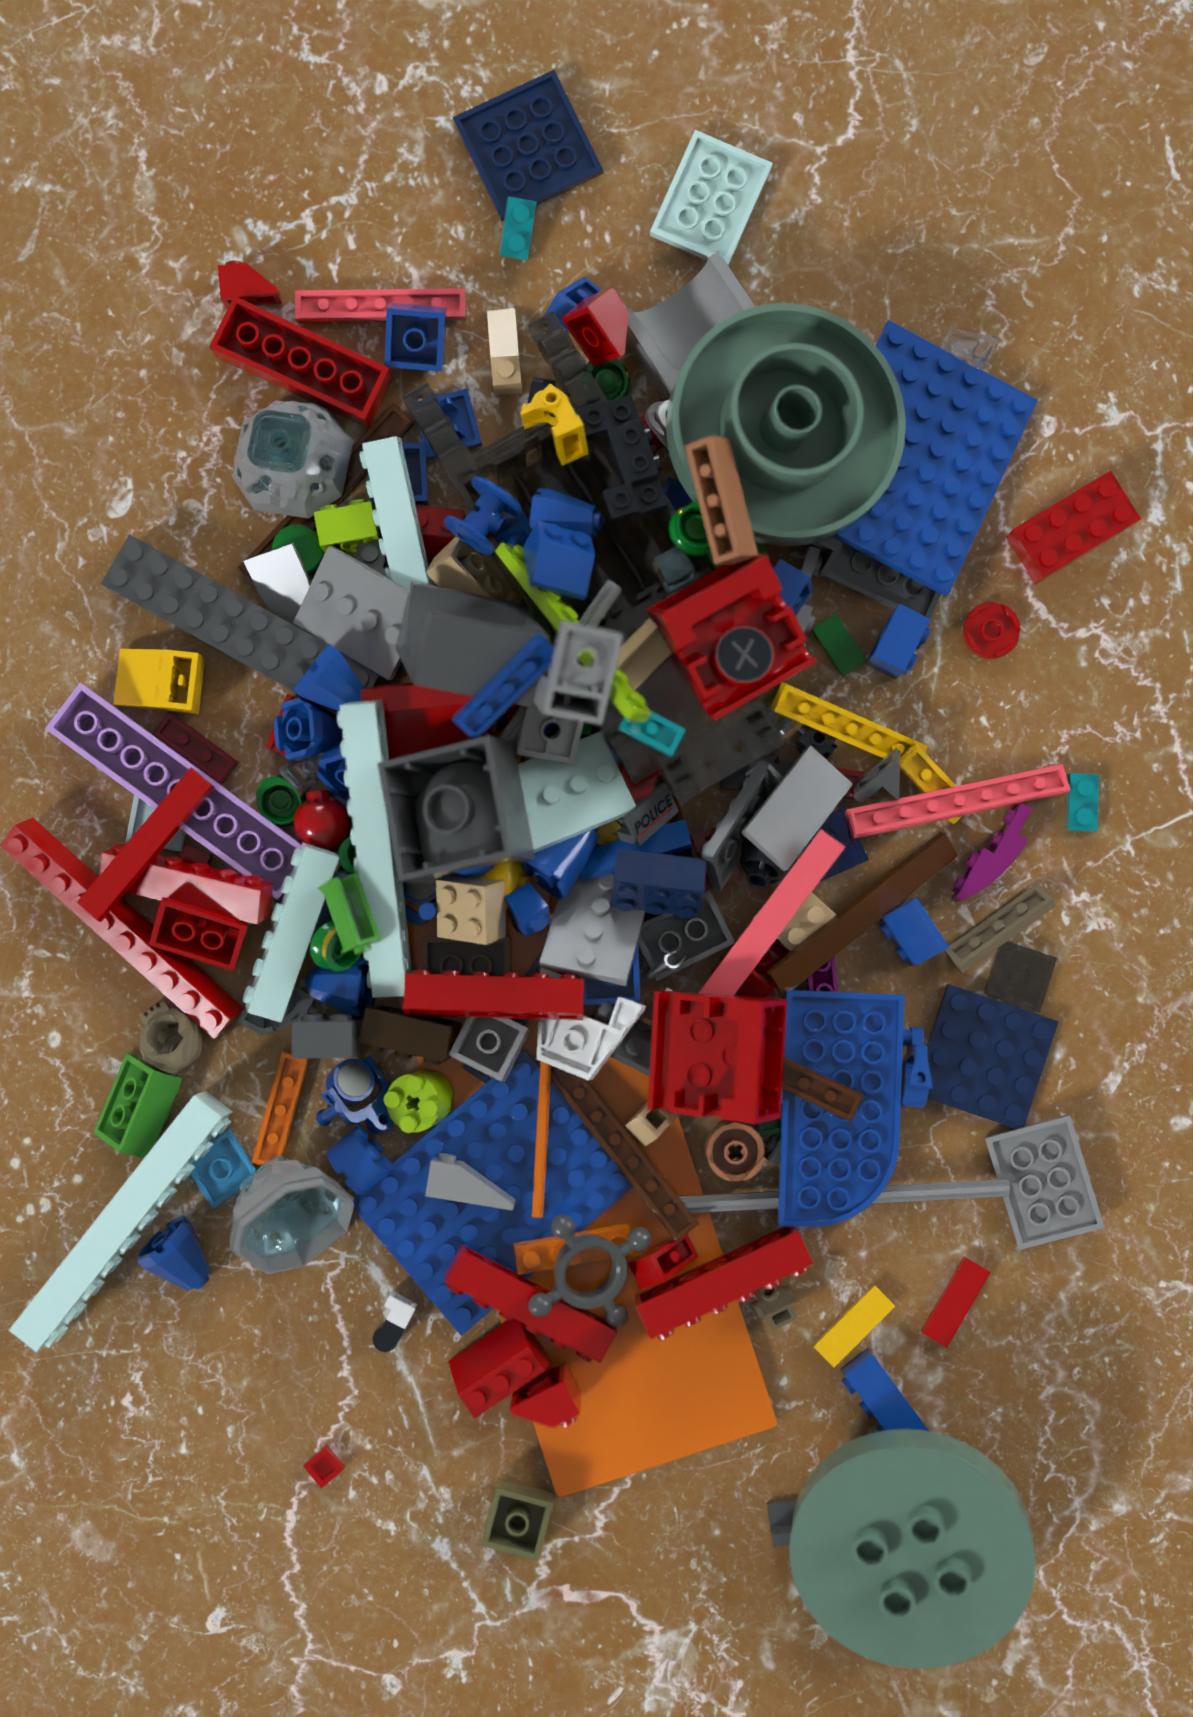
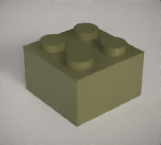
M498 1478L481 1546L538 1561L553 1506L554 1493Z

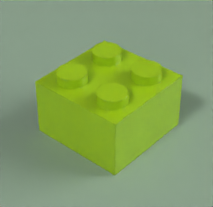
M365 499L350 501L348 506L338 507L334 504L325 505L320 508L321 511L314 512L319 544L324 553L328 546H334L346 554L356 553L358 544L379 541L382 538L380 527H376L372 511L375 508L371 501L366 502Z

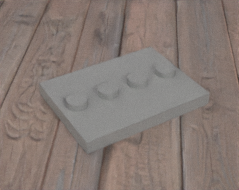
M328 546L293 623L325 643H330L340 652L387 680H392L402 662L395 646L409 590L336 547Z
M614 873L582 882L579 876L570 895L565 900L563 898L561 900L558 899L541 955L540 968L623 986L627 985L646 911L635 909L622 911L617 909V907H610Z
M1070 1114L985 1137L997 1179H1007L1010 1183V1195L1003 1197L1019 1250L1105 1228Z

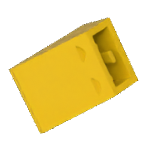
M120 649L113 705L199 714L206 658L199 653L186 651Z

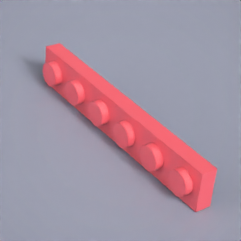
M465 288L295 290L296 322L386 321V311L389 303L447 307L446 320H466Z

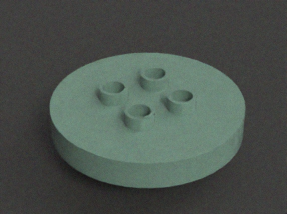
M789 303L767 304L749 308L732 315L712 328L697 343L680 370L671 391L666 417V437L671 461L679 481L693 502L698 500L685 446L709 436L729 438L754 540L761 544L775 546H797L821 541L838 534L861 518L880 499L891 483L902 457L906 432L905 409L898 382L885 357L875 344L852 324L834 314L811 306Z
M913 1429L886 1430L859 1437L839 1447L819 1463L804 1483L796 1501L790 1537V1564L799 1595L813 1618L830 1636L843 1646L868 1659L886 1665L915 1669L938 1668L966 1661L985 1652L1004 1638L1022 1616L1029 1602L1035 1578V1551L1027 1509L1020 1494L1007 1475L992 1460L964 1442L939 1433Z

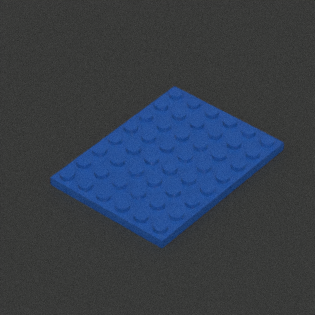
M888 320L875 346L891 367L903 398L906 432L902 457L891 483L880 499L856 522L831 537L947 596L955 583L1038 400Z
M526 1050L519 1054L505 1083L492 1077L392 1164L395 1168L392 1173L363 1196L358 1194L354 1196L353 1203L355 1204L354 1210L461 1336L493 1309L491 1306L489 1309L479 1306L473 1301L474 1297L466 1293L463 1295L454 1293L447 1287L448 1284L445 1283V1273L461 1244L517 1273L513 1243L554 1237L551 1223L556 1216L562 1214L568 1215L573 1219L575 1223L574 1233L583 1231L633 1188L629 1180L551 1081L543 1218L532 1217L540 1066ZM440 1153L457 1156L456 1160L465 1162L515 1198L514 1209H500L425 1196L431 1160L434 1156L439 1157ZM533 1273L522 1274V1276L529 1278Z

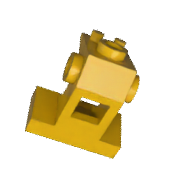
M549 384L544 390H540L534 395L529 405L526 403L522 405L520 414L524 429L543 422L553 425L551 430L557 456L562 466L589 454L583 423L579 415L576 416L565 393Z

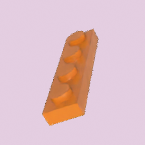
M626 1223L575 1232L574 1234L576 1237L585 1234L597 1235L610 1240L614 1244H622L628 1240L630 1228ZM554 1236L513 1243L517 1274L522 1275L554 1269L556 1256L566 1244L564 1239ZM589 1248L575 1255L568 1266L611 1259V1256L603 1249Z

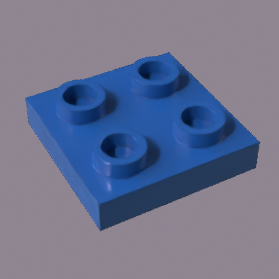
M468 389L412 403L423 442H425L428 460L483 446Z

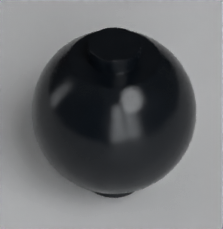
M745 837L743 840L740 864L743 871L747 874L746 879L748 883L754 887L767 888L769 884L782 881L797 861L796 858L790 868L783 871L749 839Z

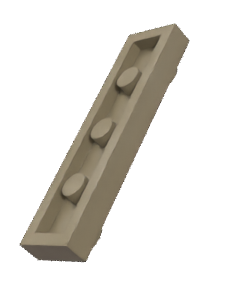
M1036 883L955 941L944 951L956 967L964 973L1053 909L1056 904L1053 898Z

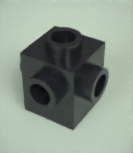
M805 724L796 732L800 737L795 744L799 747L797 750L801 754L807 747L812 746L827 759L838 747L834 743L837 738ZM815 733L824 738L822 743L814 741L813 736Z

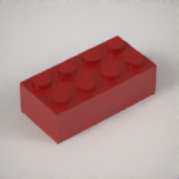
M1109 471L1014 528L1006 538L1036 585L1140 521L1141 518L1112 471Z

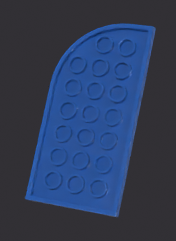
M786 990L787 1013L784 1056L864 1094V1097L852 1122L782 1089L778 1226L823 1227L843 1222L871 1205L888 1184L896 1166L900 1143L904 994Z

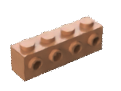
M709 436L686 445L685 448L714 564H736L758 556L729 438Z

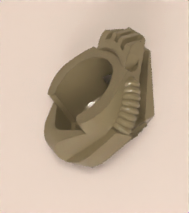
M158 1001L141 1015V1021L145 1027L141 1030L139 1049L144 1061L165 1073L176 1074L199 1058L202 1049V1028L180 1008H169L164 1001Z

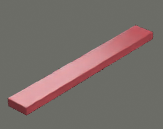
M1059 764L908 796L899 800L894 799L847 809L845 816L853 840L1067 794L1071 790L1064 766Z
M820 829L698 993L734 996L845 848L843 844Z

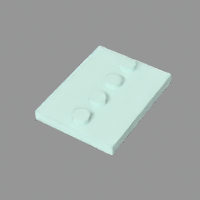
M695 130L650 230V236L705 260H708V257L718 251L729 266L773 163Z
M601 732L579 740L574 764L536 757L518 764L534 853L624 817L636 806Z

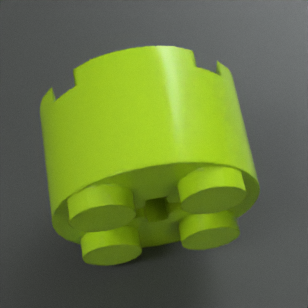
M418 1069L397 1078L385 1094L384 1103L387 1106L390 1118L403 1132H421L439 1124L450 1114L453 1091L450 1083L441 1073Z

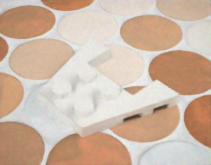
M540 969V973L549 975V978H560L561 975H564L550 969ZM618 997L609 1025L583 1015V1021L540 1019V1022H538L537 1060L584 1079L593 1080L644 1012L646 1006L624 997Z

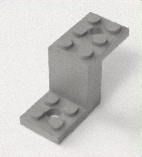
M561 620L551 667L539 677L531 707L525 706L515 748L516 754L574 764L584 721L602 725L623 639L621 632ZM584 650L592 651V662L586 666L579 665L577 662L579 653ZM550 722L557 723L559 726L558 732L551 737L545 736L543 733L545 725Z

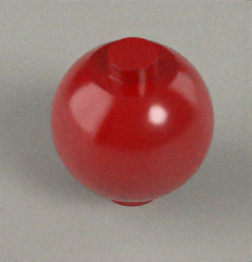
M329 789L306 792L307 800L297 808L294 815V833L301 844L302 842L335 853L334 847L341 846L348 838L351 830V818L348 810L339 800L330 797Z

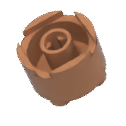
M729 1120L721 1122L710 1131L706 1138L704 1148L706 1159L713 1172L724 1180H748L758 1173L764 1163L765 1149L763 1140L756 1130L747 1123ZM739 1144L741 1154L739 1156L735 1154L728 1156L730 1154L729 1146L733 1145L736 1147Z

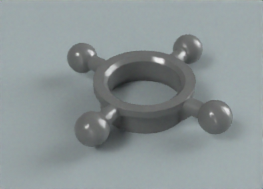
M564 1214L556 1216L551 1223V1230L556 1237L564 1239L566 1244L560 1249L555 1259V1285L547 1294L537 1293L530 1298L528 1303L530 1312L536 1317H544L550 1313L552 1304L563 1298L570 1305L581 1309H593L604 1306L607 1324L613 1328L623 1327L628 1321V1312L624 1306L616 1304L613 1298L620 1292L626 1280L627 1263L624 1256L633 1250L643 1251L647 1249L651 1244L649 1231L643 1227H636L630 1231L627 1241L622 1244H614L610 1240L592 1234L576 1237L573 1219ZM589 1248H599L607 1251L611 1256L612 1267L609 1276L599 1287L588 1292H578L567 1286L566 1270L575 1255Z

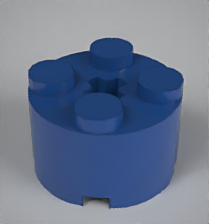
M357 1125L326 1152L328 1160L335 1171L345 1176L347 1179L345 1183L359 1196H363L395 1170L389 1159L382 1156L381 1153L384 1151V1148L375 1137L369 1140L368 1134L360 1125Z

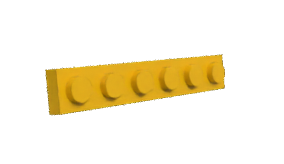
M781 682L770 707L771 710L882 758H885L895 748L900 751L901 757L913 744H917L924 752L928 748L927 745Z

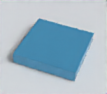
M231 1129L210 1141L214 1144L210 1151L203 1158L200 1157L192 1163L196 1168L190 1176L212 1209H215L250 1185L254 1175L259 1172L255 1164L251 1163V1158Z

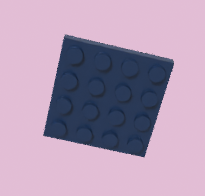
M555 70L452 117L453 123L501 222L504 221L508 196L536 201V205L603 174V168Z
M947 984L927 1044L928 1064L933 1086L932 1089H929L927 1099L1015 1129L1024 1127L1059 1021Z

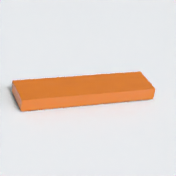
M284 1050L281 1052L251 1163L267 1167L275 1162L283 1161L311 1058H292V1052Z

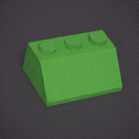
M126 1053L93 1133L120 1153L145 1158L158 1142L159 1134L168 1119L169 1110L180 1090L183 1078L176 1074L165 1073L142 1058Z

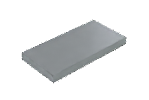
M809 746L741 833L777 866L786 871L853 784L812 746Z

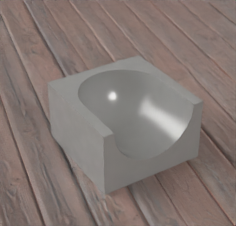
M717 251L708 257L705 266L687 285L665 301L641 312H633L631 308L628 309L626 346L659 396L666 401L670 399L676 378L697 343L723 320L736 313L753 308L755 305L721 254Z

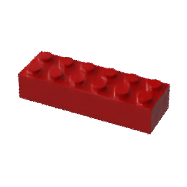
M236 296L233 297L209 346L216 358L312 403L330 409L334 413L368 429L393 380L389 367Z
M783 1226L635 1295L636 1308L650 1339L658 1337V1340L672 1335L674 1328L683 1324L685 1327H689L700 1322V1316L711 1312L714 1315L728 1308L727 1304L738 1299L739 1302H743L755 1296L754 1291L764 1286L766 1289H771L781 1284V1279L790 1274L793 1277L804 1274L809 1270L808 1266L812 1265L813 1261L797 1228Z

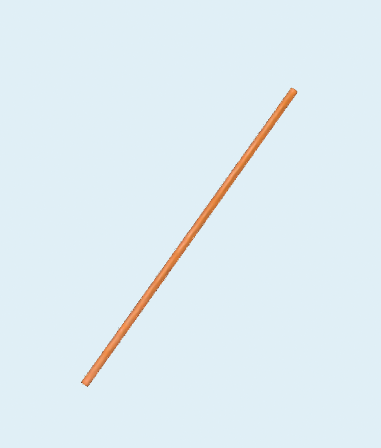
M550 894L549 911L552 919L558 899ZM551 922L548 923V932H549V928H550ZM540 1061L532 1217L543 1218L552 1070V1065Z

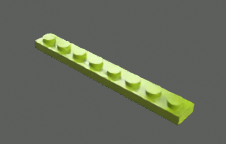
M501 543L495 550L496 554L554 628L559 632L561 620L580 624L577 620L578 615L576 612L566 606L560 599L561 594L530 586L523 547L518 544ZM584 650L579 653L578 658L586 666L592 662L593 653L590 650ZM615 668L609 698L627 720L645 722L652 714L645 706V699L639 693L633 691L628 684L627 676Z

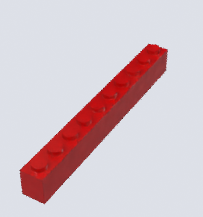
M34 818L13 826L0 845L9 855L213 1039L230 1028L244 1009L235 999L188 957L149 946L154 926L123 898L119 900L102 922L97 921L77 901L98 876Z

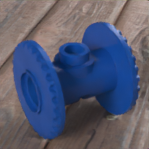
M475 476L471 480V484L481 495L474 505L476 511L471 510L464 521L452 516H446L444 524L457 538L471 548L485 555H491L494 553L495 548L485 538L489 532L494 535L497 533L504 522V519L500 517L503 511L519 516L522 508L504 489L486 478Z

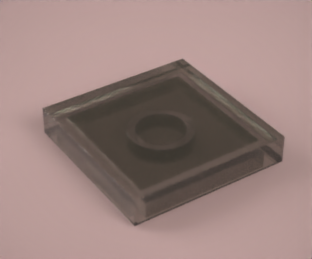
M1007 941L997 949L983 994L1040 1012L1057 958Z

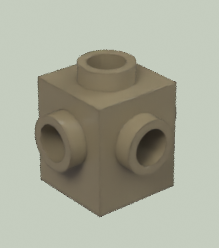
M781 1283L771 1289H766L764 1286L754 1291L757 1300L753 1301L752 1304L759 1318L765 1316L772 1331L798 1319L791 1304L796 1299L789 1285L783 1287Z

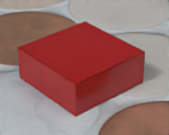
M327 1444L303 1465L321 1489L345 1468L344 1464Z

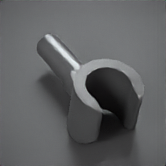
M672 947L665 955L664 961L647 973L648 978L653 979L669 967L672 969L678 968L685 960L686 955L682 959L674 958L673 954L679 947Z

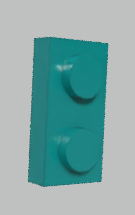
M507 197L499 256L528 261L536 201Z
M650 711L652 714L645 722L629 721L624 717L619 726V731L671 758L686 729Z
M1070 773L1068 774V783L1071 791L1067 793L1066 831L1097 832L1099 774Z

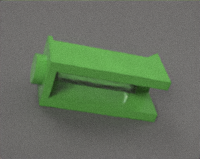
M358 872L349 875L341 881L339 877L333 878L319 886L317 889L325 896L343 947L342 954L354 951L355 955H359L372 950L371 944L379 941L381 937Z

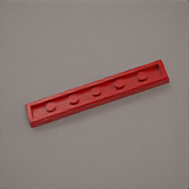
M190 768L77 903L97 921L102 922L215 786L196 770Z

